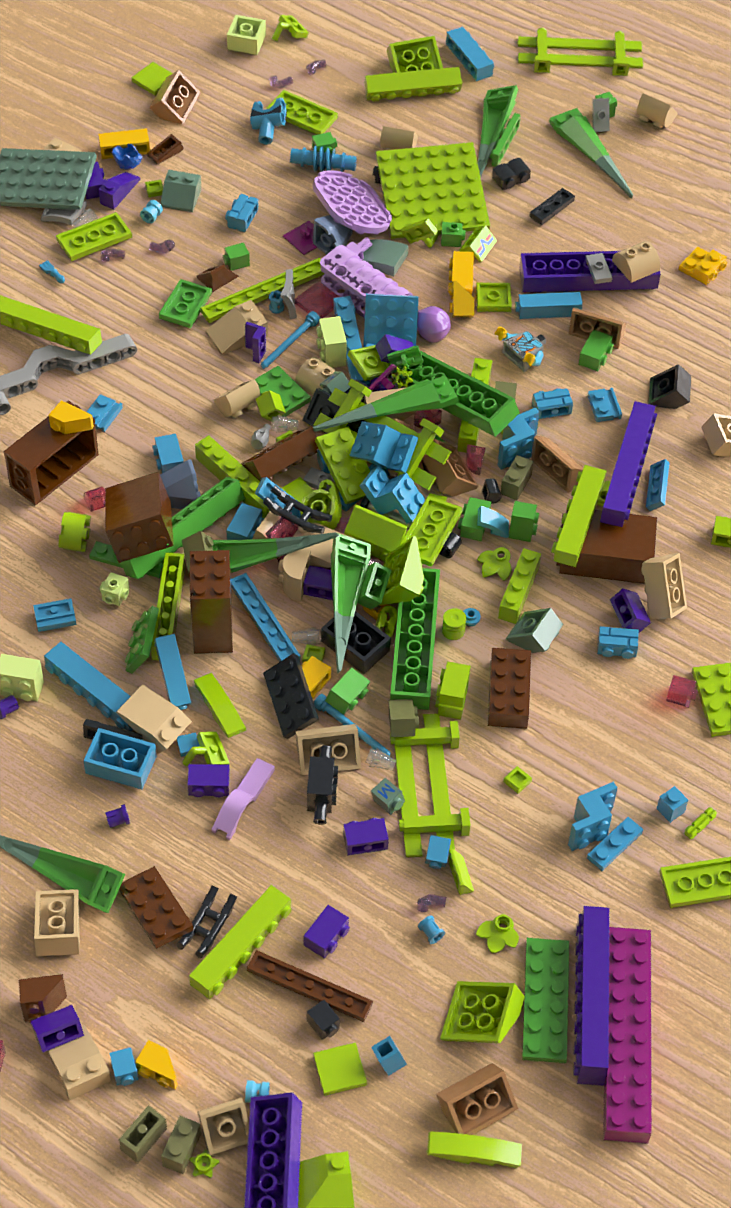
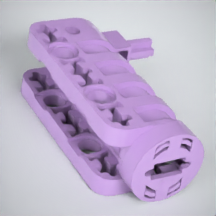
M369 238L363 239L358 244L352 241L346 247L343 245L337 246L320 260V269L325 273L321 277V287L335 298L351 296L355 312L364 319L365 311L362 308L365 307L366 294L414 296L405 288L399 287L391 278H386L385 274L381 271L373 269L371 264L362 261L364 259L363 252L372 246ZM344 289L345 292L338 293L337 290Z

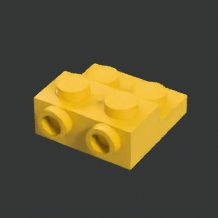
M697 246L679 265L678 270L708 285L711 280L714 281L720 271H724L727 266V257L713 249L707 252Z

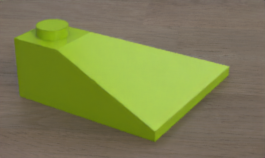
M435 36L390 43L387 48V55L393 73L443 68Z
M412 536L386 556L384 566L392 571L380 605L411 601L415 597H419L423 591L424 575L417 537Z
M457 981L440 1039L442 1041L500 1044L520 1016L525 996L515 983Z
M348 1151L323 1154L300 1161L298 1208H355Z

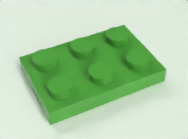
M180 279L161 309L159 319L191 328L201 312V307L205 306L210 298L212 288Z
M279 366L255 379L260 395L269 390L280 395L286 412L281 416L282 418L311 401V397Z
M151 606L147 612H143L139 620L134 622L132 626L133 636L128 644L130 651L125 659V663H127L125 671L133 674L149 657L159 608Z

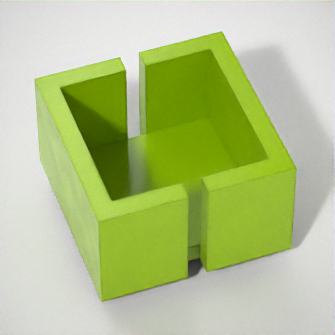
M447 661L446 669L442 668L435 707H438L439 716L461 720L469 685L470 665Z

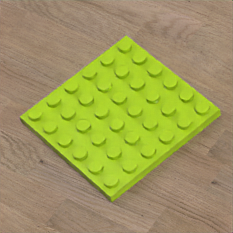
M473 142L376 151L384 203L392 217L389 225L391 239L406 238L401 233L403 227L427 218L436 227L439 234H442V222L463 223L462 230L474 231L485 225L490 229Z

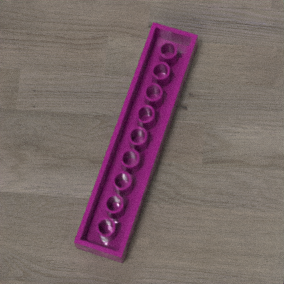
M609 927V1068L604 1082L603 1140L648 1144L652 1134L651 930Z

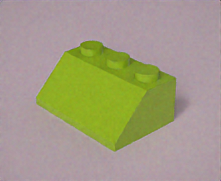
M355 505L344 535L371 544L370 555L385 562L386 556L400 546L406 535L407 526Z

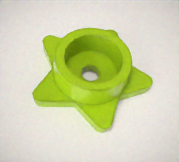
M204 1150L197 1157L190 1158V1161L195 1166L193 1171L194 1177L204 1174L212 1178V1169L219 1164L218 1159L212 1158L208 1150Z

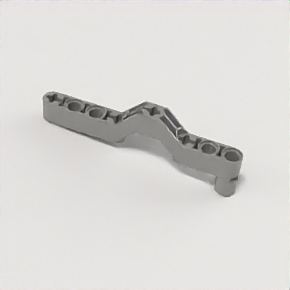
M123 334L102 341L91 355L78 350L71 351L53 345L34 350L24 368L0 376V415L8 413L11 409L7 399L37 388L38 379L43 372L59 367L73 371L75 374H82L134 356L137 352L136 345L130 335Z

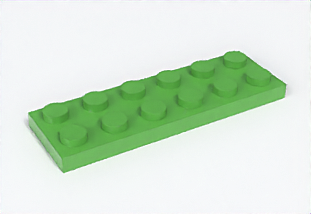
M528 937L526 939L522 1060L566 1063L569 979V941Z

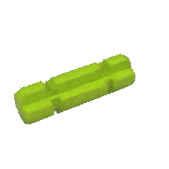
M708 807L704 811L705 813H702L692 822V825L685 829V836L693 839L697 833L701 832L709 824V821L716 817V810Z

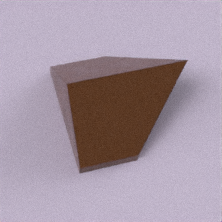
M222 264L208 268L196 277L206 287L212 288V292L239 276Z

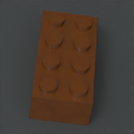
M312 427L298 430L242 462L241 465L259 481L264 477L272 480L274 478L273 475L281 474L287 471L289 466L301 463L303 461L302 458L318 453V446L315 442L317 435Z
M492 647L488 726L527 729L530 704L531 650Z

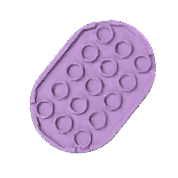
M323 171L315 177L313 190L336 223L353 229L359 234L372 233L377 235L388 229L392 219L391 213L386 209L383 201L368 183L362 179L359 181L357 178L352 177L351 174L340 171Z

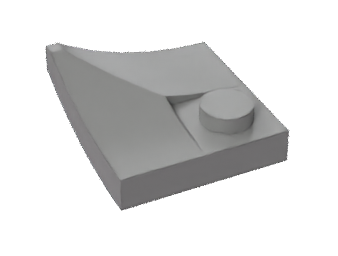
M83 201L81 210L45 208L41 221H55L72 225L87 207V202Z
M288 269L286 270V281L281 292V298L288 307L290 319H295L297 314L295 309L293 270Z

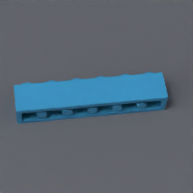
M59 642L44 655L45 668L49 673L56 674L63 684L71 686L77 695H82L86 698L87 702L92 707L96 706L106 718L110 717L117 727L128 731L133 730L116 713L131 697L62 642Z

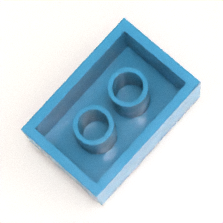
M98 728L83 760L85 774L143 790L157 757L156 745Z

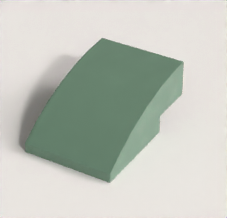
M370 240L372 246L363 252L364 259L362 261L371 264L373 269L394 277L408 256L409 245L390 240Z

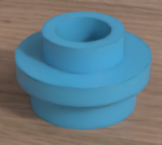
M467 608L463 611L466 615L467 626H475L480 621L481 615L478 610Z

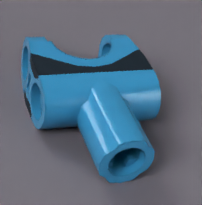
M277 98L274 105L266 110L263 109L261 101L254 102L250 123L253 130L259 129L258 141L265 145L271 144L273 142L274 127L285 125L286 105L283 98Z

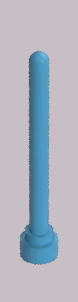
M311 311L306 316L305 322L261 363V367L267 368L309 327L316 326L319 323V319H321L316 312Z
M320 694L314 700L315 708L318 711H326L343 725L354 724L325 702L327 697L324 694ZM356 725L359 738L385 758L390 757L391 753L388 749Z

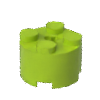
M323 489L313 490V493L302 499V504L314 510L332 515L331 522L317 521L312 519L311 516L308 518V522L317 523L332 530L337 527L342 516V509L339 502L328 491Z
M64 512L58 547L66 550L86 552L87 541L85 540L90 537L91 528H87V526H90L91 516Z

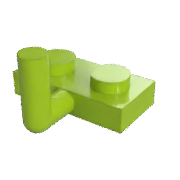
M280 15L278 20L280 23L276 27L272 37L273 40L278 41L282 29H287L294 38H307L309 32L293 16Z
M428 218L405 226L401 230V233L410 244L423 240L429 248L433 247L439 235L438 230Z
M199 732L197 740L200 747H191L182 761L183 765L189 766L196 755H204L207 764H230L217 732Z

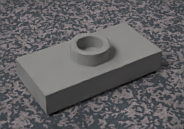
M609 98L592 99V122L595 132L610 131Z
M603 253L586 255L585 260L594 283L612 282V275Z
M313 467L310 468L303 479L310 487L317 490L323 480L328 479L335 483L332 475ZM327 485V488L324 490L329 492V489L332 487Z

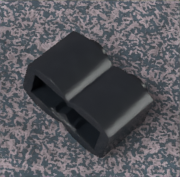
M521 158L512 159L508 163L494 167L492 170V178L502 190L527 182L531 174V169Z

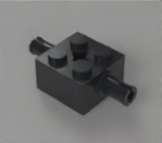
M326 745L319 747V757L310 756L307 811L314 812L313 822L318 825L326 824V815L332 812V805L336 806L338 766H334V758H331L332 747Z

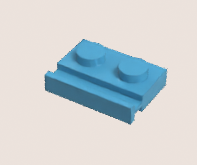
M610 388V390L588 391L587 397L596 422L614 420V418L622 419V412L613 388Z
M100 394L87 410V413L91 414L95 419L96 429L99 428L105 432L123 409V404L116 403L115 400Z
M72 598L33 605L38 632L77 625Z

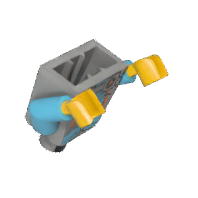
M499 326L494 334L498 335L500 341H504L502 353L523 372L527 371L531 366L537 367L541 364L544 356L543 345L546 344V339L543 335L534 337L528 331L520 334H509L503 327Z

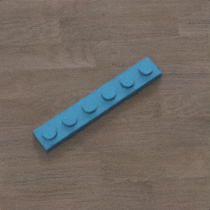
M351 296L333 298L336 317L340 316L347 341L346 362L350 379H357L370 387V380L364 381L347 355L350 350L362 348Z
M247 573L232 578L231 588L279 662L292 653L298 655L300 660V654Z

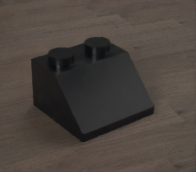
M677 364L651 377L648 404L655 407L677 409L689 403L691 375Z

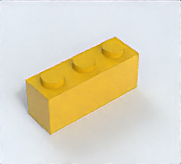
M147 128L98 134L102 159L114 158L112 150L116 146L127 148L130 143L141 155H145L150 151Z
M453 251V258L449 259V268H452V270H449L448 281H458L472 295L474 252Z

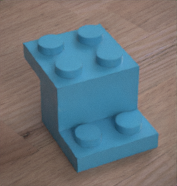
M536 407L518 414L503 429V438L500 441L497 463L501 470L510 467L517 455L526 459L531 458L533 441L537 434L539 411Z
M362 421L350 456L355 459L366 460L376 466L380 465L383 469L406 473L418 437L400 433L386 425Z
M378 465L371 470L360 484L361 489L378 514L383 515L397 509L407 524L413 522L425 502L424 496L419 492L407 472L389 479L386 472Z
M614 781L578 796L574 813L576 823L572 824L568 841L571 851L578 848L583 849L589 843L602 841L608 836L612 818L610 811L613 809L618 789Z

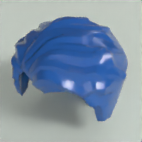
M131 143L128 144L127 148L116 146L112 150L113 157L121 169H133L141 163L142 155L138 153V150Z

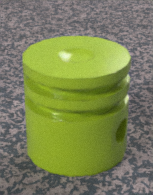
M449 609L443 615L442 633L449 640L461 639L465 634L466 615L460 609Z

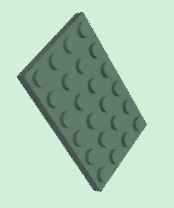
M2 148L0 153V206L81 210L97 157L95 152Z

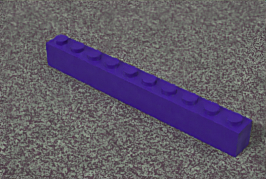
M634 401L600 520L602 523L623 527L624 520L628 521L657 418V413H654V405Z

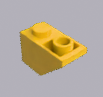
M453 281L452 285H449V296H452V303H449V313H452V317H474V297L458 281Z
M148 1040L135 1061L138 1074L146 1079L150 1077L156 1080L162 1087L176 1089L177 1079L168 1049Z

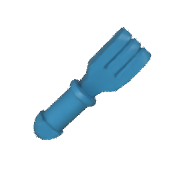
M48 260L39 265L46 274H50L57 282H65V277L54 269V266Z

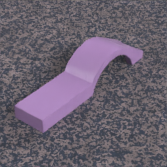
M258 758L255 760L238 788L233 790L225 800L213 825V833L216 834L217 830L220 829L227 833L226 839L230 840L244 809L251 801L255 802L275 771V766Z

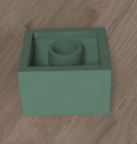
M168 170L163 185L161 206L193 212L202 190L201 175Z
M551 608L526 611L522 614L506 639L525 650H531V653L545 652L550 648L553 639L559 634L563 623Z

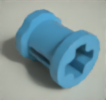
M272 291L269 295V300L271 301L269 310L272 313L278 314L284 311L285 306L281 298V291Z
M432 915L427 916L418 924L419 930H423L427 935L430 944L438 942L445 935V931L437 926Z

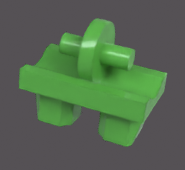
M418 345L387 354L390 364L396 365L399 369H403L406 366V370H408L409 367L424 363Z

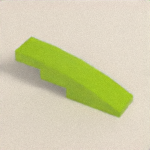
M209 673L194 679L195 687L202 694L204 703L212 712L213 719L226 736L230 738L246 731V727L214 675Z
M431 1131L428 1133L427 1155L465 1164L476 1162L489 1166H494L495 1164L513 1168L521 1166L522 1144L459 1133Z

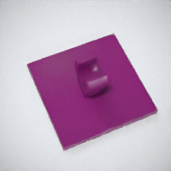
M310 221L283 235L303 255L317 248L313 244L314 224Z
M391 364L369 389L375 392L383 384L388 390H392L395 385L392 384L388 377L396 370L397 366Z

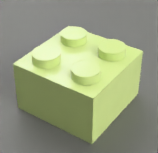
M235 15L227 33V49L258 55L266 36V20Z
M340 316L319 319V326L316 327L319 338L316 339L317 348L321 349L320 360L332 368L346 366L347 341Z
M1 654L0 695L4 697L13 695L15 698L25 701H38L44 684L40 660Z

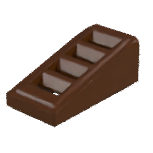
M170 134L150 150L147 155L158 165L180 153L184 148L182 143L174 135Z

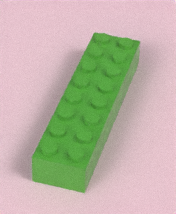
M422 351L420 352L424 363L409 367L406 370L407 372L412 371V375L409 378L413 379V382L407 384L408 387L426 379L431 381L445 375L458 396L459 402L442 409L494 437L520 413L513 397ZM401 374L399 375V379H402V381H404L405 376H402Z
M422 568L424 580L421 595L411 601L400 602L398 606L390 700L412 699L413 707L429 710L440 569Z

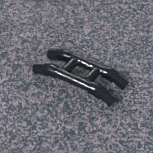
M276 485L270 491L277 496V499L286 504L284 509L272 502L268 497L262 502L276 516H280L310 533L323 534L325 531L324 527L308 522L307 520L310 516L317 521H332V515L314 510L298 502L284 491H281ZM293 507L303 512L300 518L290 513Z
M211 885L200 909L191 922L194 930L182 936L176 944L177 948L183 950L193 939L194 934H198L205 939L195 955L198 958H203L212 947L222 926L230 916L237 896L230 893L221 913L213 911L210 908L219 888ZM205 916L216 921L211 930L199 926Z

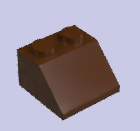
M63 974L19 979L20 1005L25 1022L31 1023L32 1020L54 1012L67 998Z

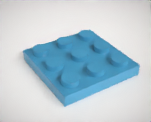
M366 294L363 347H365L366 343L377 344L385 334L411 341L416 346L419 296Z

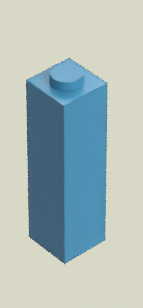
M581 293L520 294L518 302H515V312L519 313V319L571 317L573 308L582 310Z
M175 634L155 638L154 642L168 701L181 711L188 709L187 706L191 704V699Z

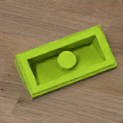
M450 849L448 862L458 894L463 895L474 892L464 857L454 849Z

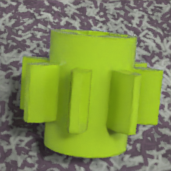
M406 366L403 369L396 367V373H391V376L395 378L392 380V384L397 383L398 389L401 386L407 388V384L413 382V379L409 378L412 375V371L407 372ZM399 375L405 376V380L399 379Z

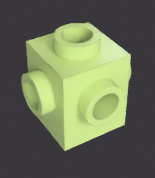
M110 572L106 581H103L100 586L102 600L108 604L120 606L129 594L128 578Z

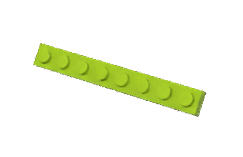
M320 257L292 269L293 287L325 274L320 269ZM286 272L201 307V313L208 323L222 318L239 304L249 300L256 304L268 299L272 291L278 290L282 292L286 281Z

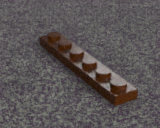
M258 950L255 951L247 966V972L318 1003L325 1000L332 1009L361 1022L365 1021L373 1005V1000Z

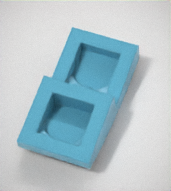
M481 506L478 509L477 525L491 529L490 534L508 538L509 520L498 512Z

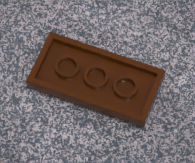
M155 866L121 883L120 893L156 949L194 930L193 924Z

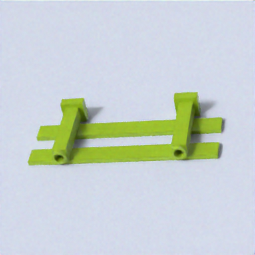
M545 28L537 30V37L518 36V47L537 48V53H518V63L534 64V72L550 73V65L612 67L613 76H628L629 68H643V58L626 57L625 51L642 52V41H625L622 31L615 32L614 40L547 37V30ZM547 48L614 51L615 56L547 54Z
M352 378L348 383L351 387L348 394L335 388L328 399L340 407L334 418L366 405L361 400L364 395L369 398L372 391ZM320 413L314 426L329 421L331 418ZM386 415L363 419L369 423L386 425L400 433L418 437L406 472L416 484L430 490L436 477L422 470L418 465L425 454L445 464L451 451L433 442L435 436L441 437L444 430L425 418L420 423L423 427L420 434ZM348 423L323 429V431L330 433L345 428ZM350 429L354 439H356L358 433ZM395 471L399 473L397 476L404 474V472Z
M423 714L424 728L415 729V736L391 737L390 732V743L394 744L398 786L405 799L401 807L402 819H399V831L403 832L406 858L422 857L420 833L436 832L438 837L451 839L449 851L450 849L455 850L453 831H461V836L470 835L469 808H460V814H451L443 752V744L450 743L451 749L459 748L458 721H450L449 727H441L439 714ZM411 745H426L434 815L418 816Z

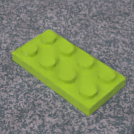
M283 90L266 108H271L277 98H283L286 105V121L317 135L325 133L338 118L337 112L286 90Z
M117 212L56 235L57 242L71 261L132 238V232Z
M349 427L316 437L315 442L345 504L363 499L365 493L361 489L360 484L370 473V469L365 460L355 459L350 456L355 439Z
M428 496L400 545L412 536L417 537L421 563L432 567L459 519L462 507Z
M731 663L693 667L692 675L711 736L730 735Z
M731 857L660 867L659 873L670 908L731 899Z

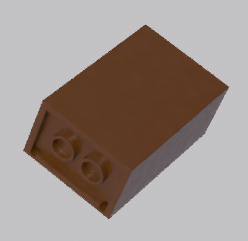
M67 401V402H66V403H68V404H70V405H72V406H75V407L81 409L78 405H76V404L74 405V404L71 403L70 401ZM48 416L4 450V457L10 487L35 506L99 455L95 419L93 418L94 427L92 430L64 434L50 427Z
M159 471L105 488V532L118 563L174 546L171 501Z
M595 510L576 567L559 562L556 563V566H560L559 574L645 584L644 575L642 574V563L650 558H655L657 517L630 514L628 521L624 520L623 527L600 522L602 510Z
M229 550L190 551V607L194 654L233 653Z

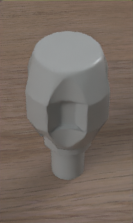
M265 424L263 428L254 432L251 440L253 448L259 450L267 445L269 442V430L271 429L269 424Z

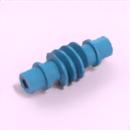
M316 146L314 151L306 150V147H303V149L292 148L290 163L301 164V167L310 165L313 166L314 171H318L320 166L321 172L325 171V168L327 171H331L332 168L340 169V172H344V170L355 171L357 156H349L345 152L342 155L335 154V148L332 154H330L329 148L324 153L323 147L320 148L319 152H317Z

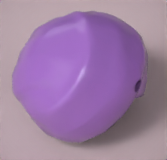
M436 306L418 310L417 330L419 334L428 342L435 343L443 340L451 327L448 314Z

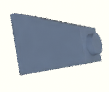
M331 215L314 220L313 244L326 254L337 246L343 245L346 247L353 233V229L336 223Z
M191 459L160 474L171 501V508L184 509L201 496L200 491H198L197 476Z

